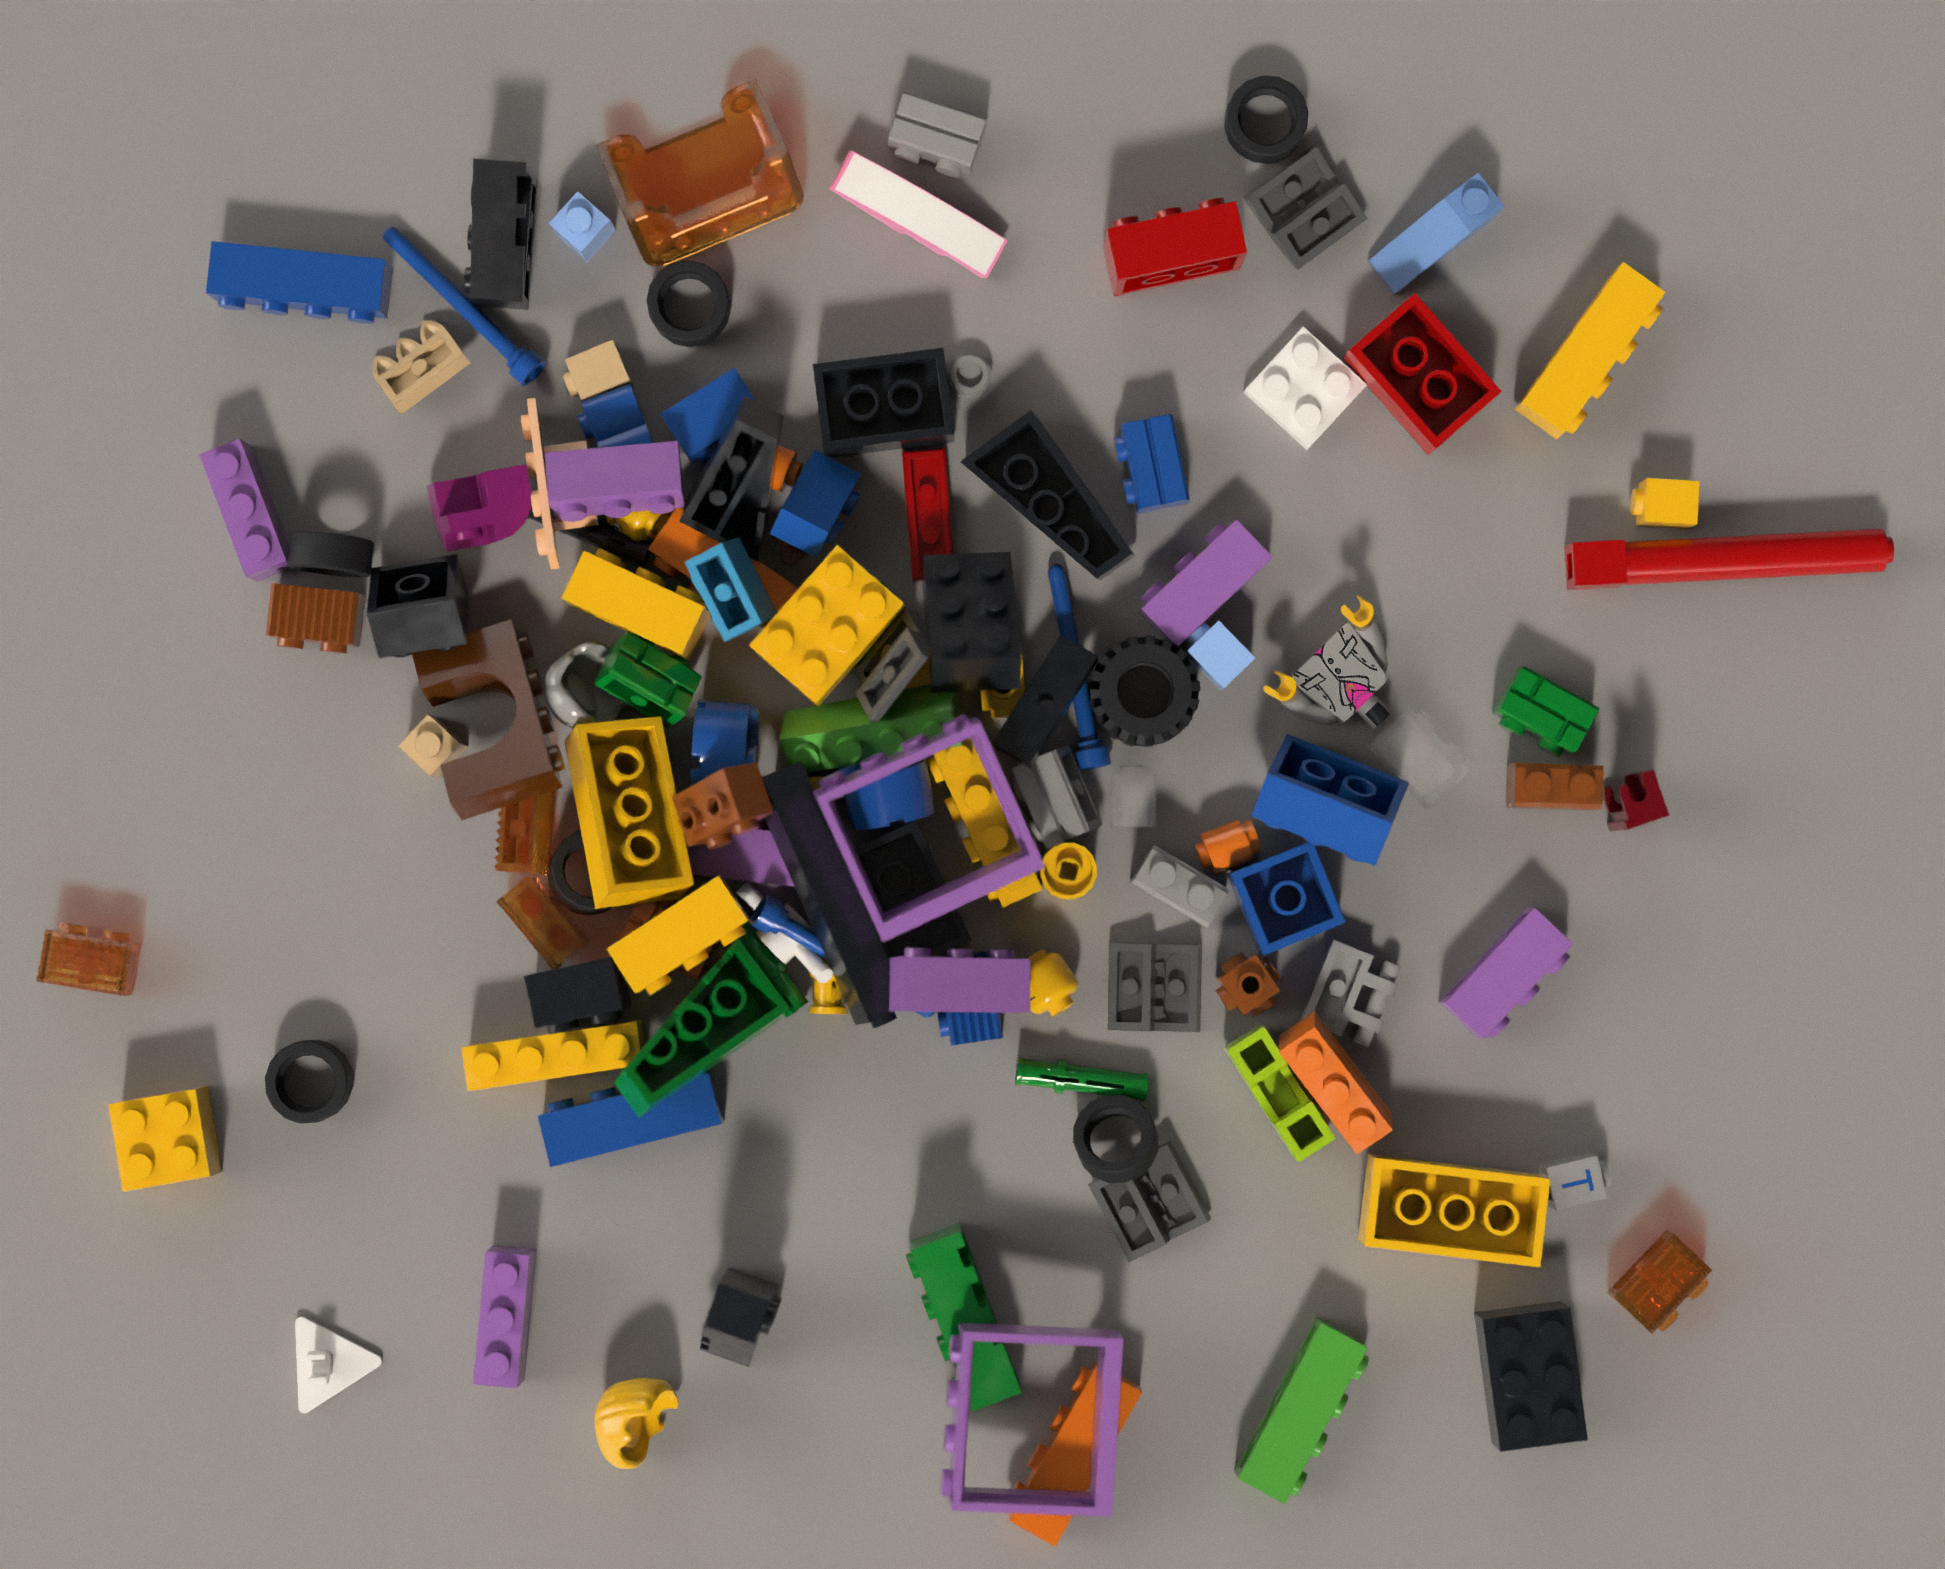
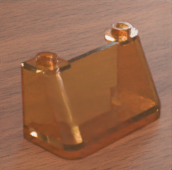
M756 79L731 88L723 96L721 101L723 118L644 150L638 137L620 134L595 145L624 218L646 264L664 266L789 215L801 206L804 200V193L788 149Z

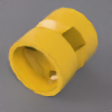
M1061 843L1052 847L1042 858L1045 868L1039 870V878L1043 887L1051 895L1060 899H1076L1085 895L1093 887L1097 878V864L1093 855L1085 847L1076 843Z

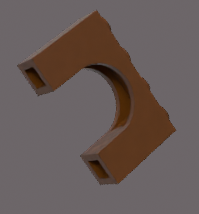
M512 619L467 633L466 644L458 645L453 649H433L412 654L420 688L432 707L475 693L488 691L505 694L515 700L516 703L514 722L502 740L486 750L440 765L450 804L461 820L563 788L559 771L565 770V764L558 745L551 746L548 733L554 732L555 728L547 706L542 708L540 706L538 696L545 694L537 669H530L528 659L534 657V651L527 632L519 634Z

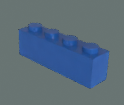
M211 241L206 294L215 301H219V307L230 310H245V304L260 305L262 306L261 311L270 314L287 315L289 308L305 310V316L316 319H331V313L347 314L348 320L352 322L373 324L375 317L387 319L393 267L386 259Z
M712 1070L705 1072L640 1118L621 1093H616L615 1086L590 1092L591 1101L574 1105L573 1098L570 1097L547 1103L549 1112L538 1115L550 1167L720 1125L724 1122Z

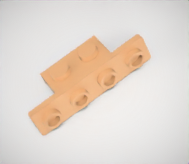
M528 398L529 414L521 415V424L524 440H532L533 452L525 453L529 479L537 478L538 490L531 491L534 517L542 516L543 529L535 530L539 556H548L551 570L559 569L555 531L599 524L597 515L586 516L585 519L576 522L553 519L548 503L545 453L588 449V445L585 440L544 446L536 398Z

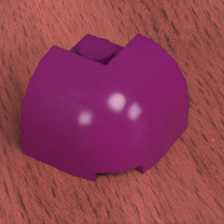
M526 464L484 471L477 475L434 482L426 486L435 528L440 543L446 552L487 545L510 537L525 524L531 510V486Z

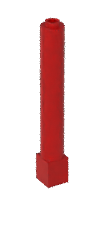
M1881 528L1627 542L1625 540L1572 542L1564 547L1567 590L1615 588L1622 585L1884 572L1887 563H1892L1894 559L1893 540L1891 537H1886L1884 530Z

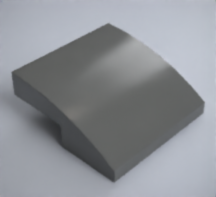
M1314 146L1243 196L1256 218L1295 269H1300L1368 219L1346 184L1338 181L1319 149Z
M907 607L903 608L854 671L861 683V687L856 692V695L870 721L875 723L884 715L930 654V641L925 625L919 613Z
M1109 943L1107 1030L1200 1032L1202 945Z
M1171 1141L1158 1147V1152L1152 1166L1140 1177L1126 1183H1107L1096 1179L1088 1184L1128 1262L1166 1245L1170 1240L1207 1223L1211 1219Z

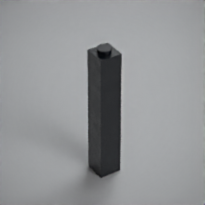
M798 761L763 776L762 779L774 812L766 816L765 820L828 964L833 971L835 980L855 1025L871 1023L873 1028H877L897 1018L895 1011H889V960L844 857L813 792L814 789L802 762Z

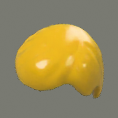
M657 1378L624 1380L610 1386L601 1396L595 1411L596 1438L602 1454L615 1467L633 1469L641 1465L646 1458L651 1437L662 1431L665 1427L664 1423L660 1422L662 1410L678 1408V1397L673 1387L667 1381Z

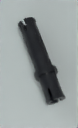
M531 502V510L527 519L530 518L543 524L542 516L534 517ZM598 520L599 525L559 530L561 533L593 545L597 549H602L634 562L640 567L646 565L651 555L648 548L652 541H634L616 530L614 526ZM598 531L611 538L619 540L625 543V546H621L608 539L593 534V532Z

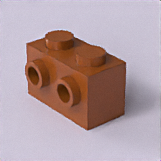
M757 762L723 768L672 797L679 817V824L684 832L688 847L706 843L708 850L728 845L733 842L732 835L739 836L758 829L757 821L774 813Z

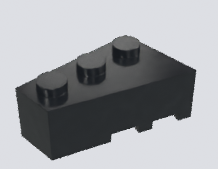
M473 158V182L471 186L472 224L469 225L467 236L468 250H471V267H466L464 290L465 293L470 294V299L476 306L528 310L538 181L526 162Z
M744 395L690 491L679 522L720 543L740 537L749 557L758 561L766 532L784 419L783 415Z
M728 1267L718 1283L706 1317L700 1350L749 1367L760 1334H769L782 1300V1298L774 1296L778 1284Z

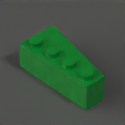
M738 938L613 1083L640 1118L777 1023L790 1008Z
M961 1223L911 1241L910 1253L906 1254V1258L914 1279L920 1277L926 1294L921 1295L929 1320L937 1319L942 1335L936 1338L946 1362L949 1361L950 1337L958 1336L959 1323H998ZM973 1341L969 1404L972 1412L1021 1394V1385L1005 1342Z

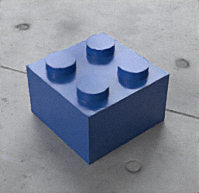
M1308 841L1227 873L1259 955L1269 954L1346 923L1315 845Z

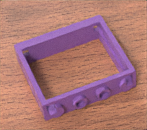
M966 715L953 718L942 725L943 732L928 739L925 733L914 736L901 743L903 750L886 757L884 752L870 756L860 762L862 769L847 776L844 771L833 773L820 780L821 788L813 791L882 942L1045 868L982 724L976 717L969 720ZM970 738L1020 850L889 911L883 912L832 800Z
M959 1323L958 1336L950 1337L949 1360L956 1363L955 1380H948L946 1394L947 1407H954L953 1423L945 1424L944 1452H951L950 1469H942L941 1496H948V1502L952 1511L1112 1517L1124 1340L1118 1330ZM973 1341L1099 1346L1089 1492L964 1487Z

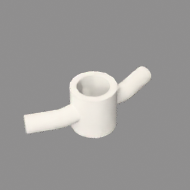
M749 881L736 892L753 911L764 897ZM788 903L784 905L783 909L789 912L788 917L814 931ZM760 930L756 932V935L784 964H787L796 956L819 983H826L832 978L833 971L818 954L781 932L777 934L770 931L765 934Z

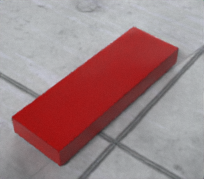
M945 448L902 451L913 582H922L923 555L954 554Z

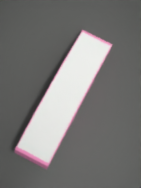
M849 151L829 187L831 191L899 234H907L938 255L947 256L980 278H988L1008 241L943 200L854 151Z

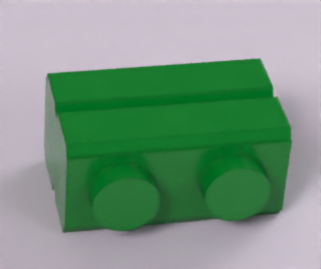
M627 631L611 645L594 685L648 717L661 716L663 726L670 728L686 714L702 676L691 669V665L686 659L676 655L669 656L655 648L653 642Z
M1520 666L1514 671L1492 714L1501 718L1498 725L1506 731L1522 737L1525 731L1539 739L1536 745L1538 748L1560 758L1562 753L1567 755L1575 754L1599 712V707L1529 668Z

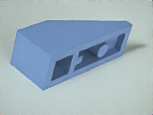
M1478 172L1442 199L1370 258L1368 262L1393 295H1395L1497 218L1505 206Z

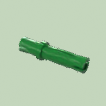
M748 921L742 925L747 933L741 936L739 940L790 1008L784 1014L785 1018H788L809 1003L807 998L805 999L786 973V970L789 969L787 965L783 962H778L771 950L756 935L757 931Z
M1018 1057L1015 1085L1052 1088L1053 1093L1063 1094L1064 1090L1103 1096L1125 1095L1140 1101L1146 1100L1149 1081L1147 1073L1138 1074L1068 1065L1067 1060L1057 1059V1063L1023 1059L1022 1057Z

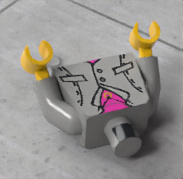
M1361 595L1356 596L1360 601V607L1355 613H1352L1346 605L1341 607V613L1353 623V627L1349 622L1343 624L1291 676L1278 670L1274 673L1281 680L1277 690L1267 685L1264 686L1263 690L1266 694L1280 700L1299 719L1323 725H1330L1334 722L1342 724L1356 712L1374 730L1392 712L1374 694L1388 680L1385 674L1388 668V660L1383 637L1373 619V606Z

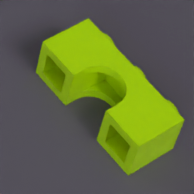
M1257 1025L1223 1047L1293 1159L1299 1163L1336 1139L1313 1102L1306 1096L1287 1065L1288 1063L1279 1053L1277 1045L1264 1026Z

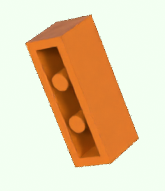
M1315 1011L1279 1035V1053L1356 1154L1393 1131L1392 1112Z

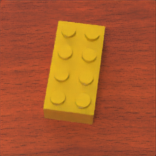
M661 716L576 724L564 743L595 909L680 899L694 883L684 832L680 827L679 817L672 799L676 795Z
M1368 1154L1358 1241L1367 1247L1541 1267L1550 1179L1541 1174Z

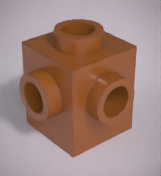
M1241 951L1220 965L1224 972L1215 977L1221 985L1215 991L1229 1012L1236 1008L1239 1014L1245 1015L1251 1012L1256 1017L1276 1003L1272 996L1280 992L1275 982L1281 977L1267 956L1260 960L1256 954L1251 953L1245 957ZM1253 976L1256 978L1258 987L1255 992L1246 993L1243 990L1242 982L1246 977Z

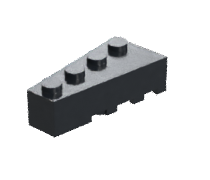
M1032 410L960 461L1096 579L1101 581L1135 556L1128 543Z

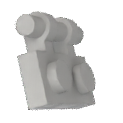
M1331 939L1300 1020L1315 1011L1330 1032L1340 1037L1343 1036L1348 1021L1355 1023L1359 1026L1353 1042L1369 1048L1374 1033H1379L1384 1021L1380 1020L1389 995L1394 997L1398 984L1395 983L1401 967L1384 961L1379 976L1368 972L1374 958L1373 955ZM1362 985L1373 989L1364 1013L1353 1009Z

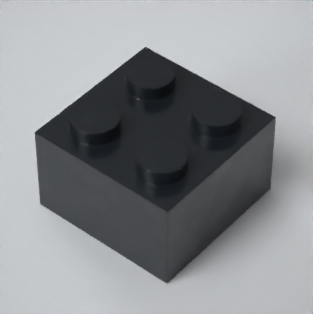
M458 554L371 568L367 617L379 658L390 656L401 658L407 657L414 652L433 649L450 650L458 645L466 644L469 596Z
M612 957L524 976L535 1028L547 1026L548 1034L580 1027L578 1020L580 1018L590 1017L592 1025L622 1018L621 1009L631 1007L626 978Z

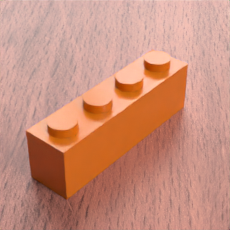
M676 508L648 550L656 556L652 564L664 573L674 578L679 572L691 580L690 572L685 562L720 544V542L679 522L683 509ZM750 558L778 613L799 588L761 562ZM692 582L688 588L701 596ZM770 621L760 625L759 627L764 629Z
M1094 1360L1089 1369L1082 1366L1070 1388L1076 1392L1068 1407L1062 1404L1059 1406L1049 1425V1428L1054 1430L1046 1446L1042 1443L1037 1445L1027 1464L1033 1470L1025 1484L1018 1481L1013 1489L1087 1492L1090 1486L1098 1361ZM1122 1375L1117 1437L1142 1394L1140 1385ZM1009 1513L1010 1522L1056 1547L1073 1515Z

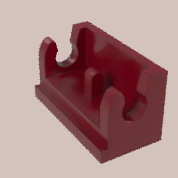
M1654 769L1624 776L1625 784H1622L1619 788L1621 804L1614 800V792L1610 787L1604 788L1603 800L1611 821L1607 823L1609 831L1628 830L1669 816Z

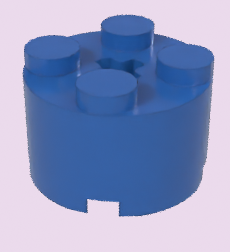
M698 700L692 740V756H694V761H696V769H691V784L694 785L723 768L756 763V750L750 747L759 746V707L751 706V703Z
M926 758L844 795L848 818L852 829L855 830L890 826L889 822L902 819L906 823L935 813V801ZM860 764L839 767L838 769L839 771H844L847 776L862 769Z

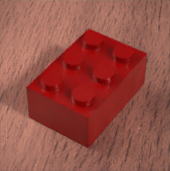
M1213 198L1199 203V209L1182 212L1181 207H1171L1156 212V218L1139 221L1138 216H1129L1113 221V227L1106 229L1103 243L1113 296L1240 270L1247 255V248L1237 202L1225 203L1224 198Z
M1416 293L1410 296L1349 349L1343 358L1428 456L1502 392Z

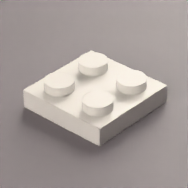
M1303 326L1243 393L1300 445L1308 450L1367 384Z

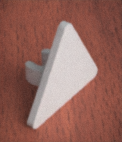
M300 1316L295 1321L299 1411L301 1413H308L382 1364V1357L311 1319Z

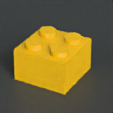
M208 1086L108 1104L123 1192L209 1177L222 1172Z

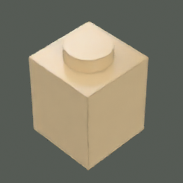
M613 339L564 359L569 372L562 374L572 398L580 396L581 400L584 401L627 384H631L634 387Z
M428 714L398 747L429 776L439 778L442 775L440 765L456 760L468 746L437 717Z

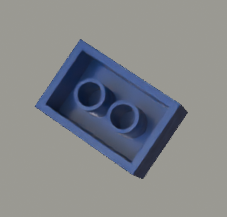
M1286 734L1266 775L1251 816L1262 820L1269 827L1285 829L1302 836L1311 844L1324 845L1344 853L1353 861L1366 862L1376 866L1409 782Z

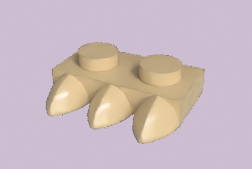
M430 320L422 322L420 327L421 345L412 339H398L396 347L397 363L386 356L374 357L372 366L373 376L401 415L471 363L445 327L438 322Z

